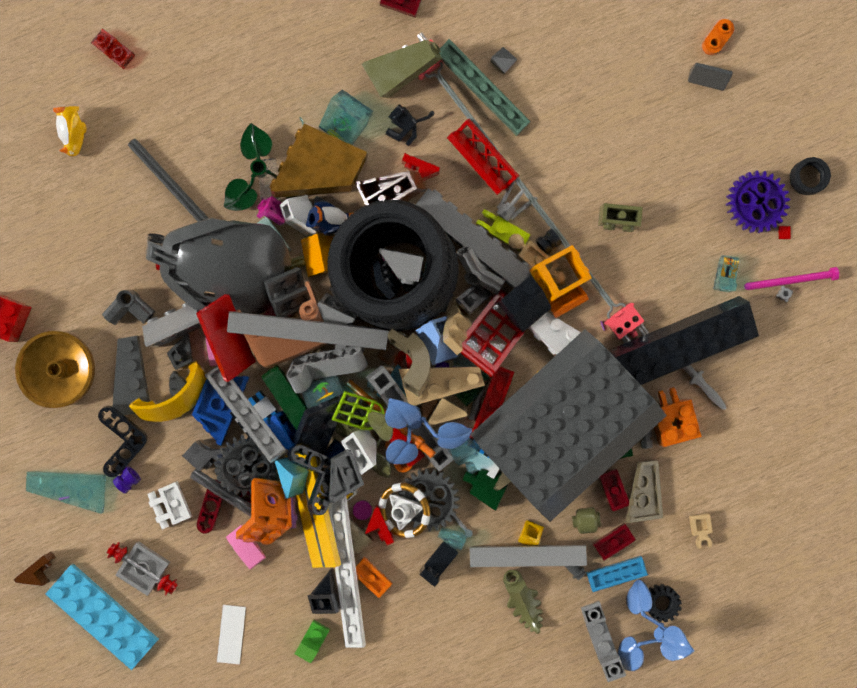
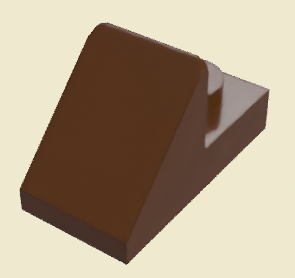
M52 552L43 555L13 580L15 583L39 586L49 583L50 580L43 571L52 565L51 561L56 558Z

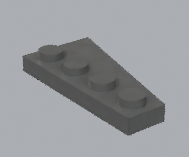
M139 336L120 338L117 341L112 406L123 415L135 414L129 407L131 402L138 398L144 402L150 401Z

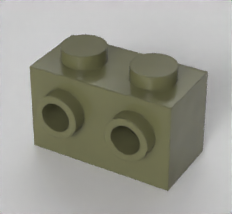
M604 203L600 206L598 226H603L605 230L622 228L624 232H634V230L641 227L643 207Z

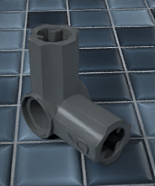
M122 290L102 315L109 323L117 325L129 311L145 324L153 317L156 311L143 301L136 291ZM127 293L131 296L130 303H127L124 299Z

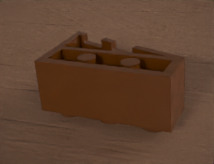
M405 171L355 182L365 205L380 200H402L407 202L427 190L420 173L416 171Z

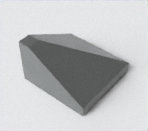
M502 47L491 57L490 62L505 74L517 59Z

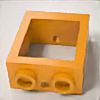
M573 245L529 269L534 280L543 289L549 303L592 279L589 269L584 265L579 252ZM565 255L578 281L559 290L546 265Z

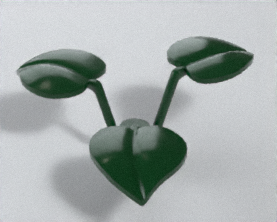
M252 123L247 126L242 135L240 149L246 159H255L250 165L253 174L251 175L249 185L244 179H234L229 182L225 189L224 207L228 210H246L255 204L258 195L251 187L256 177L263 178L267 174L274 178L278 176L268 170L265 162L260 160V156L265 157L271 152L272 140L265 131Z

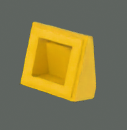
M526 520L518 542L527 546H538L544 527Z

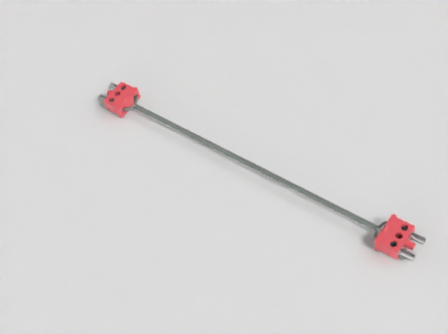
M423 33L417 35L420 42L427 40ZM441 60L418 76L419 80L435 76L467 119H470L496 148L440 74V71L443 69V62ZM440 66V68L437 71V74L434 73L429 75L431 72H433L436 68ZM518 177L515 180L520 189H525L524 194L548 226L557 233L563 246L568 248L570 244ZM590 272L592 277L590 279L591 283L610 306V310L607 313L608 319L604 321V325L610 328L616 338L622 339L624 343L631 341L627 334L629 333L632 338L638 336L635 330L636 327L642 335L648 334V330L642 324L644 320L634 308V303L626 305L624 303L614 304ZM623 306L620 310H618L616 313L610 316V313L613 311V307ZM633 316L637 317L635 322L632 320ZM625 322H629L627 328L624 326ZM620 327L621 332L617 333V328Z

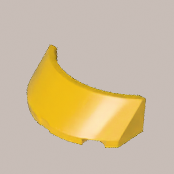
M196 360L188 366L190 373L186 378L187 383L172 398L155 404L153 400L144 402L138 398L131 402L129 407L142 420L163 422L176 419L196 405L207 379L206 373Z

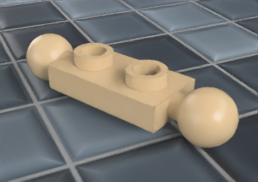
M513 234L510 236V247L519 249L520 252L517 256L531 267L549 258L531 240L524 244V239L521 235ZM553 261L546 265V268L556 285L562 286L567 280L566 274L562 271H556L555 269L559 264Z

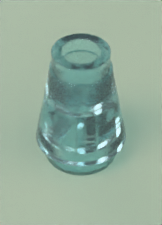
M444 527L441 528L438 534V538L455 550H462L468 537L463 532Z

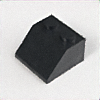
M531 275L497 303L522 333L552 308L543 289Z

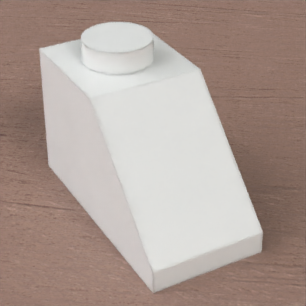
M359 429L341 441L345 450H351L361 475L376 465L377 443L369 430Z

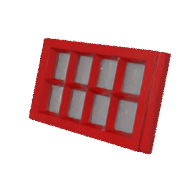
M502 289L498 295H494L472 326L466 331L467 339L462 342L463 351L460 352L491 377L524 334L497 304L507 295Z

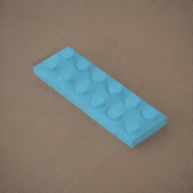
M74 564L67 568L45 594L130 670L139 663L159 640Z

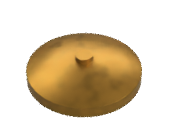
M47 331L32 337L21 348L16 359L15 376L20 390L30 401L46 408H62L78 402L89 391L95 376V363L90 349L77 336L62 331Z

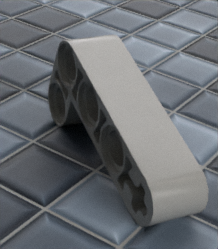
M352 346L298 356L292 361L286 376L294 392L302 393L310 387L313 379L360 372L367 367L368 363L361 348Z

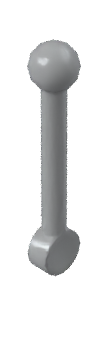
M451 515L465 531V535L471 537L473 534L472 530L467 529L457 516Z

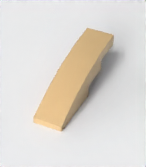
M454 301L445 321L443 342L458 355L463 351L462 342L467 339L466 330L472 325L469 314Z

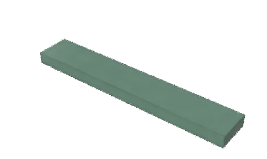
M448 39L440 48L441 61L518 136L531 121Z

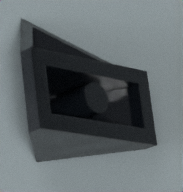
M331 569L312 593L307 595L312 614H336L340 610L339 595Z

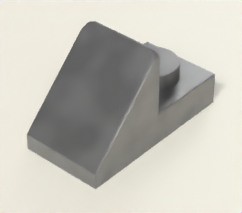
M481 285L471 286L455 301L471 315L492 294Z

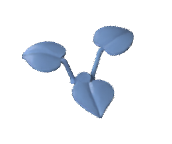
M389 398L385 413L387 425L396 429L404 428L407 425L408 428L406 442L398 439L388 446L386 459L389 463L405 464L417 457L418 449L415 444L410 443L411 429H418L422 423L425 424L435 438H439L438 445L445 449L461 446L472 433V429L467 428L463 424L449 422L442 425L437 434L426 421V418L421 416L419 407L401 400Z
M636 580L628 591L626 598L627 606L633 614L641 613L644 618L658 625V628L654 631L655 639L639 643L636 642L634 637H626L622 640L618 649V655L624 670L636 671L642 666L644 654L642 649L639 648L642 645L662 642L661 653L666 659L671 661L681 660L691 655L694 649L679 627H664V623L658 622L645 613L652 608L651 593L642 580Z

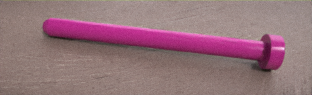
M831 267L829 271L749 282L744 287L746 290H754L828 278L834 281L839 279V270L837 267Z

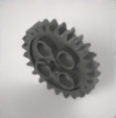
M241 435L239 441L234 437L233 444L226 442L228 448L221 447L222 454L216 455L219 461L214 462L218 482H221L223 488L227 486L228 492L234 489L235 495L239 491L242 492L243 496H245L247 491L251 494V481L254 478L272 480L271 476H277L274 470L277 469L275 461L270 464L249 435L247 439ZM253 450L252 453L245 455L246 451ZM237 463L236 466L229 467L230 464ZM260 463H264L262 467H257ZM244 476H249L246 480H241Z
M426 468L424 474L419 469L418 476L413 472L411 473L412 479L407 477L405 481L416 488L417 484H424L426 491L423 494L425 497L429 495L430 499L433 500L429 504L431 516L427 526L428 531L431 532L433 526L436 530H439V524L446 527L445 520L448 522L453 520L450 515L456 516L457 512L453 509L459 508L460 505L455 503V501L460 500V497L455 496L459 490L452 488L455 482H448L450 476L443 478V471L437 475V469L430 473L429 468ZM436 488H442L445 495L443 497L437 496L435 493ZM406 490L398 492L400 496L420 503L417 498L412 497L413 494ZM436 501H444L445 505H442L441 503ZM432 507H438L441 514L438 516L434 515L431 511ZM423 509L411 520L414 522L413 528L421 524Z

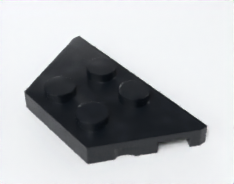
M343 394L338 395L339 399L329 403L327 400L318 406L304 410L293 438L295 445H302L322 455L325 454L338 423L333 421L332 417ZM344 403L342 404V406H341V408H340V410H342V411H343L344 406H345ZM341 413L337 414V419L340 418Z

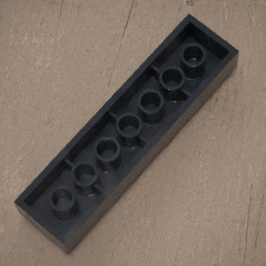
M737 296L608 351L640 385H643L759 336L750 302Z

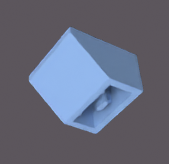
M447 316L431 320L415 330L429 352L432 365L458 357L443 342V331Z

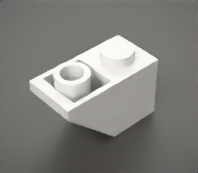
M308 195L288 198L280 204L285 222L307 237L320 231L319 229L306 227L308 213L313 208Z

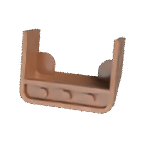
M309 281L305 282L311 300L304 302L300 306L299 314L301 319L324 322L317 306L319 300L316 292ZM244 334L257 361L265 368H271L328 344Z

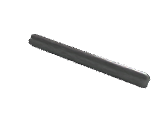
M132 139L128 143L131 150L198 222L208 219L205 213L138 140Z

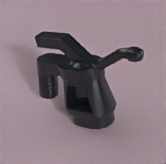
M399 104L388 117L394 125L403 131L399 134L388 128L385 135L400 142L412 130V136L405 143L409 147L417 138V123L430 119L434 116L435 112L430 111L428 116L416 119L413 118L406 107Z

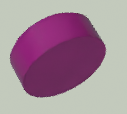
M360 500L355 503L353 514L359 520H366L372 514V506L368 501Z

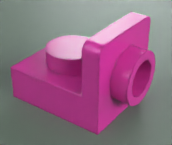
M273 196L267 200L263 199L258 205L257 209L259 212L257 217L266 216L281 226L285 222L280 208L282 202Z

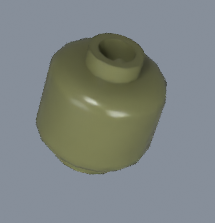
M593 507L577 509L576 516H572L573 528L577 527L580 534L595 533L598 527H601L600 514Z

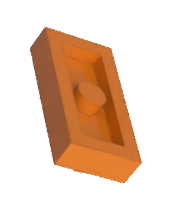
M578 286L551 301L550 305L552 308L550 312L557 318L589 300L588 295L581 286Z
M363 557L356 565L357 579L378 598L392 585V582L367 558Z

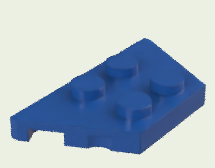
M249 376L233 378L243 393L249 381ZM206 379L192 416L203 425L206 432L210 433L216 440V443L221 446L233 417L230 414L231 410L208 379Z

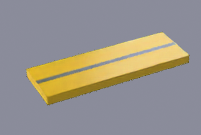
M296 453V455H297L296 458H298V457H303V458H305V457H306V456H303V455H301V454H299V453ZM313 456L310 460V463L313 467L317 466L315 456ZM308 470L304 491L295 497L312 568L338 567L341 565L328 509L323 515H312L308 511V502L318 477L317 473ZM321 484L320 489L324 493L323 486ZM315 503L314 506L317 507V509H321L319 503Z

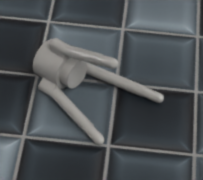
M515 181L507 188L500 204L497 206L499 210L496 213L507 222L510 219L514 220L518 214L532 204L528 201L515 211L514 205L525 192V189H521L511 203L507 202L505 204Z

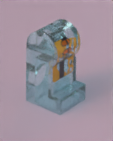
M727 255L720 257L713 290L729 293L736 291L737 269L739 266L738 257Z

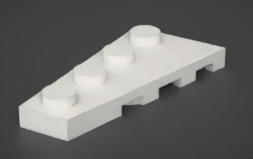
M548 312L529 327L534 333V337L538 341L544 342L553 355H557L581 333Z

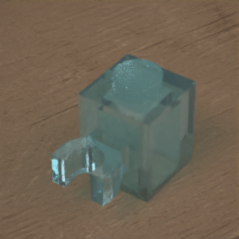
M469 437L461 446L450 449L455 462L459 466L465 463L470 474L478 471L473 459L479 456L478 450H480V447L475 440Z

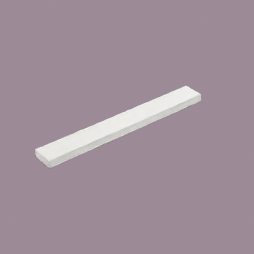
M345 496L335 503L330 502L328 506L341 565L335 567L345 646L346 648H364L366 642L347 497Z

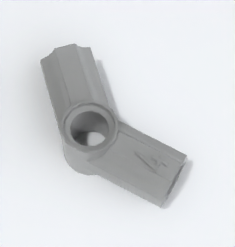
M470 245L459 249L456 254L466 271L464 276L466 282L472 286L481 285L498 295L506 280L488 271L486 264L478 260Z

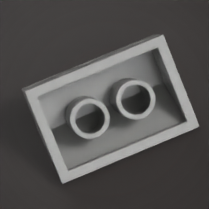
M384 248L379 249L380 254L401 283L413 285L414 281L419 282L423 262L422 256Z
M187 303L182 304L183 308L177 311L171 309L164 313V317L149 319L147 321L148 324L142 326L146 347L158 348L184 336L186 333L201 328L196 315L197 309L195 310Z

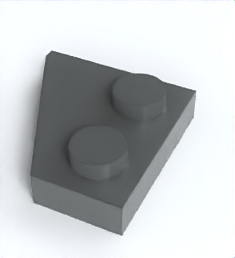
M349 449L331 458L329 500L335 503L364 485L353 454Z

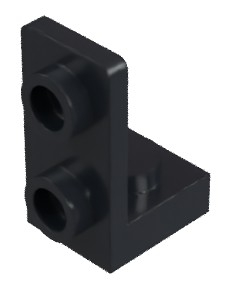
M443 541L422 566L419 575L435 587L440 581V575L458 555V551L446 541Z

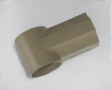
M349 518L353 550L360 554L373 541V538L369 533L365 534L366 530L359 528Z

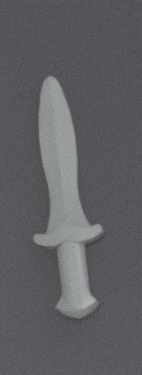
M691 365L682 368L691 377L690 385L693 383L697 384L713 403L723 410L726 409V405L718 393L703 379V371L696 372Z

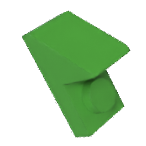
M313 620L294 654L311 663L330 629Z

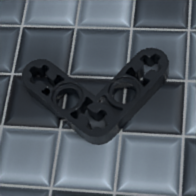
M104 406L98 413L100 422L124 440L122 445L103 466V472L106 476L116 477L145 446L148 437L141 428L116 408ZM103 411H105V412L111 411V412H112L111 417H112L113 419H116L117 416H118L120 419H118V420L116 421V423L114 424V426H113L111 423H112L114 420H112L110 417H108L107 419H105V418H104L105 413H104ZM121 422L127 423L128 431H119L118 424ZM132 429L135 430L133 432V435H135L136 437H138L139 435L142 436V443H135V437L133 435H131L129 438L127 437V435L131 432ZM128 449L131 452V456L123 458L120 455V451ZM118 459L120 463L116 467L117 471H109V465L112 466Z
M302 445L292 446L287 453L289 461L318 474L307 507L312 515H323L326 513L330 503V470L322 467L324 465L331 466V458ZM298 450H299V454H301V455H303V456H306V457H305V458H303V457H298V458H296L297 455L294 454V451H298ZM313 456L318 459L316 467H313L310 463ZM323 482L328 484V491L326 493H323L320 489ZM315 503H319L321 509H317V507L314 506Z

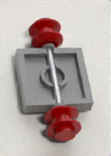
M120 542L117 544L113 543L109 547L107 559L115 558V564L123 561L116 576L148 596L156 584H158L157 591L163 589L165 596L168 593L172 595L178 586L176 584L177 579L170 580V574L162 576L170 561L141 542H136L129 554H127L128 547L122 549Z

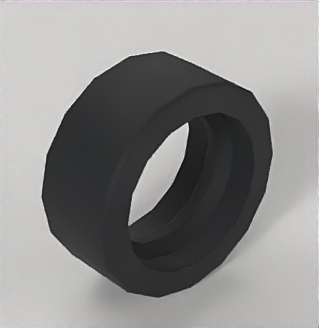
M806 158L795 164L791 169L789 176L790 184L799 194L806 196L814 195L824 190L829 184L831 178L830 168L820 158ZM811 165L818 170L820 182L817 186L807 187L802 183L800 171L803 167Z

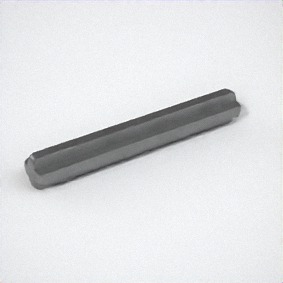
M195 469L192 472L191 479L251 517L250 502L239 495H235L233 491L228 492L226 487L223 488L219 482L202 471Z

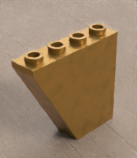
M304 123L302 129L299 128L295 134L296 140L294 144L290 145L287 150L285 162L282 161L278 168L279 174L277 178H273L269 188L271 189L272 196L280 198L351 192L367 160V152Z

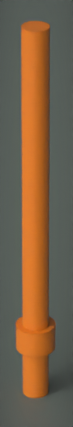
M351 379L346 383V386L355 394L373 399ZM374 404L373 409L381 412L380 406ZM406 426L397 429L407 437L408 428ZM411 431L412 444H415L418 450L421 449L432 458L436 452L425 443L426 441L421 436H417Z

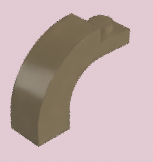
M391 329L387 334L388 342L405 352L412 360L410 370L402 379L403 387L420 397L427 387L430 378L429 352L424 342L414 333L408 338L403 332Z

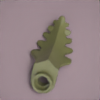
M508 570L503 577V582L510 595L507 607L510 609L515 608L513 612L514 617L522 615L519 622L521 624L526 622L525 628L531 627L530 632L535 631L536 634H539L541 632L540 628L543 627L540 623L543 621V618L538 615L542 614L543 611L536 609V607L541 605L540 600L534 599L538 595V591L526 586L519 571Z

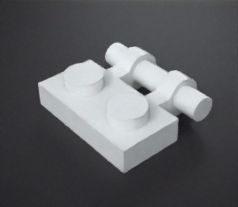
M178 481L158 489L161 497L157 498L155 491L147 494L150 500L148 503L150 507H153L156 514L155 520L160 524L161 529L169 527L166 519L170 518L174 525L192 517ZM162 502L164 503L165 508L167 510V513L165 514L163 513V510L160 505V503Z

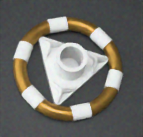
M408 483L392 484L382 493L378 506L392 534L401 538H412L420 535L426 529L431 516L430 506L425 495L418 488ZM401 490L409 491L420 501V503L407 499L400 495L394 494L393 492ZM388 497H390L393 508L391 515L396 521L398 528L394 526L386 514ZM423 509L421 524L416 529L403 531L402 529Z

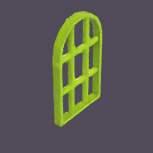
M344 391L332 420L359 429L372 430L371 426L364 427L365 423L369 422L368 414L371 412L385 413L383 407L377 401ZM346 395L357 398L356 402L353 403L344 399ZM360 399L371 402L370 407L358 405ZM342 404L353 406L351 412L348 413L340 410ZM374 404L380 406L381 412L372 409ZM358 408L367 411L366 416L363 417L353 413ZM341 413L349 417L347 421L337 419V414ZM351 418L363 420L361 426L350 423Z

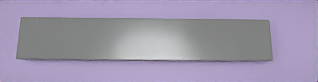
M218 366L205 374L208 381L270 464L287 452L233 379L229 382L224 381Z
M586 545L470 547V567L587 566Z

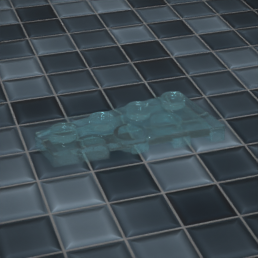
M28 471L26 491L102 514L104 513L106 475ZM69 496L67 499L59 500V498Z

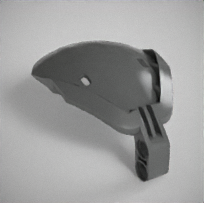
M211 217L170 231L166 236L150 233L147 236L146 259L160 265L161 277L167 286L195 310L197 309V311L208 306L224 294H228L231 297L235 310L240 309L243 313L261 314L272 306L264 281L284 273L285 266H291L290 253L284 240L270 225L235 220L225 221ZM212 239L222 240V246L212 244Z

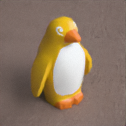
M79 106L53 108L57 116L56 129L58 137L64 144V148L59 151L72 157L77 156L82 147L84 133L87 131L86 124L81 122L78 115Z

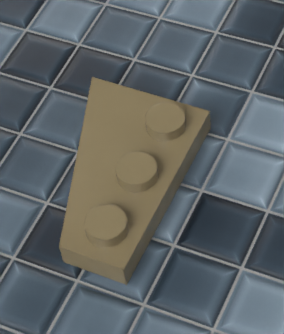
M658 460L637 462L626 517L627 523L663 518Z

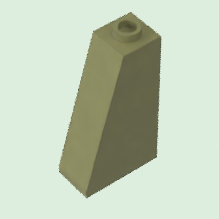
M424 40L362 63V66L380 97L389 98L442 59L439 54L441 50L435 42Z

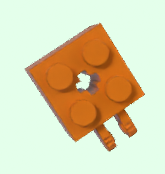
M672 387L669 389L672 403L667 404L666 395L663 390L658 391L660 407L667 415L654 427L658 445L666 447L702 437L692 399L679 400L676 389ZM674 418L678 421L676 426L672 425V422H675Z

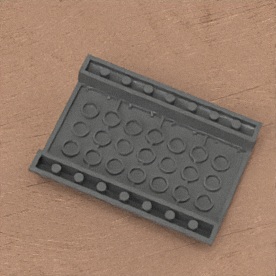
M584 329L471 433V436L529 502L551 522L667 415L654 398L604 345Z

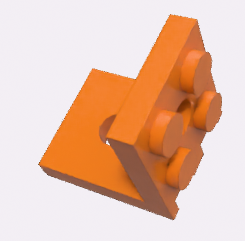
M254 478L251 481V519L236 531V539L247 543L258 541L268 545L272 544L292 527L291 497L285 499L280 481ZM267 497H273L275 504H271Z

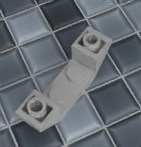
M597 601L581 607L584 622L607 681L611 682L626 676L621 659L616 652L605 622L606 618L600 602Z

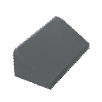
M695 63L690 69L688 82L723 91L729 83L733 72Z

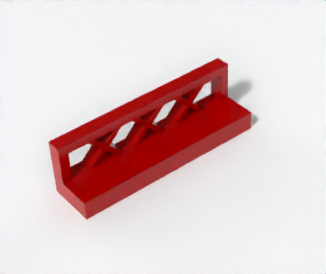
M467 119L458 130L452 132L447 137L496 195L505 191L519 177V174L470 119ZM467 126L472 130V138L467 137L463 132ZM477 142H482L485 145V152L478 150ZM489 156H494L497 159L498 166H493L490 163ZM502 170L508 171L512 176L508 182L502 177Z

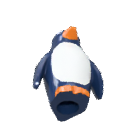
M317 202L308 213L306 227L319 229L325 236H334L339 226L353 213H344L328 202Z

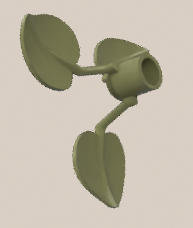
M371 412L368 414L369 422L365 423L364 427L371 426L380 437L376 445V465L372 469L377 474L390 478V464L382 454L377 453V448L382 440H391L393 428L387 425L385 414ZM341 414L339 419L347 421V418ZM340 422L337 423L335 431L345 438L350 435V432L359 430V428H352Z

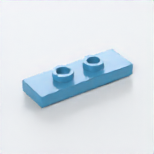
M642 556L586 572L592 592L648 575Z

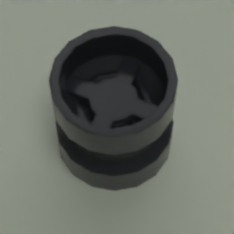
M549 229L545 236H540L535 240L539 248L547 255L554 247L562 244L560 237L553 229Z

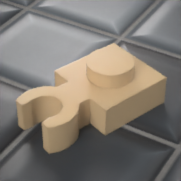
M710 514L689 515L691 533L693 536L698 535L695 541L696 546L701 549V542L706 540L707 546L712 547V541L707 535L713 533Z

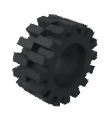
M656 584L654 585L655 588L652 589L650 587L652 608L648 613L659 622H662V620L668 622V619L674 620L673 616H678V610L681 611L680 604L682 602L679 599L680 596L668 585L660 584L658 586ZM660 596H666L669 599V606L664 610H659L656 607V600Z

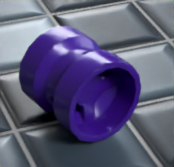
M126 467L121 476L113 479L116 488L124 494L131 490L133 484L136 485L141 481L139 474L131 467Z

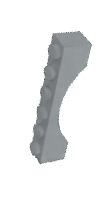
M379 366L366 377L387 406L389 398L408 403L406 396L383 366ZM424 423L418 429H411L415 435L421 436L426 441L425 443L436 452L432 458L427 454L425 456L438 471L454 460L447 449L438 445V438L432 435Z

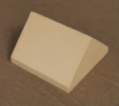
M440 398L428 419V423L430 426L465 417L467 413L464 409L447 399Z

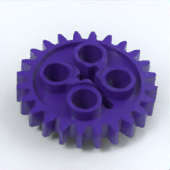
M757 170L753 172V175L751 172H748L746 176H740L739 181L733 182L735 187L728 189L732 194L726 196V198L731 200V202L726 203V206L731 207L727 213H733L734 216H732L731 220H738L736 226L743 224V231L749 227L750 233H753L755 230L757 233H762L763 229L765 232H768L770 227L774 229L777 227L776 223L780 224L783 222L781 217L788 215L784 210L790 208V206L785 204V202L790 201V198H785L789 191L782 190L785 184H778L780 178L773 180V173L766 177V171L759 174ZM758 185L763 187V193L758 191ZM742 195L747 197V204L742 202ZM769 200L774 204L773 209L768 206ZM753 211L758 213L757 220L752 216Z

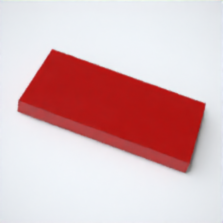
M224 294L196 313L223 380L229 382L256 362L244 334L227 332L229 311L236 312L231 297L228 294Z

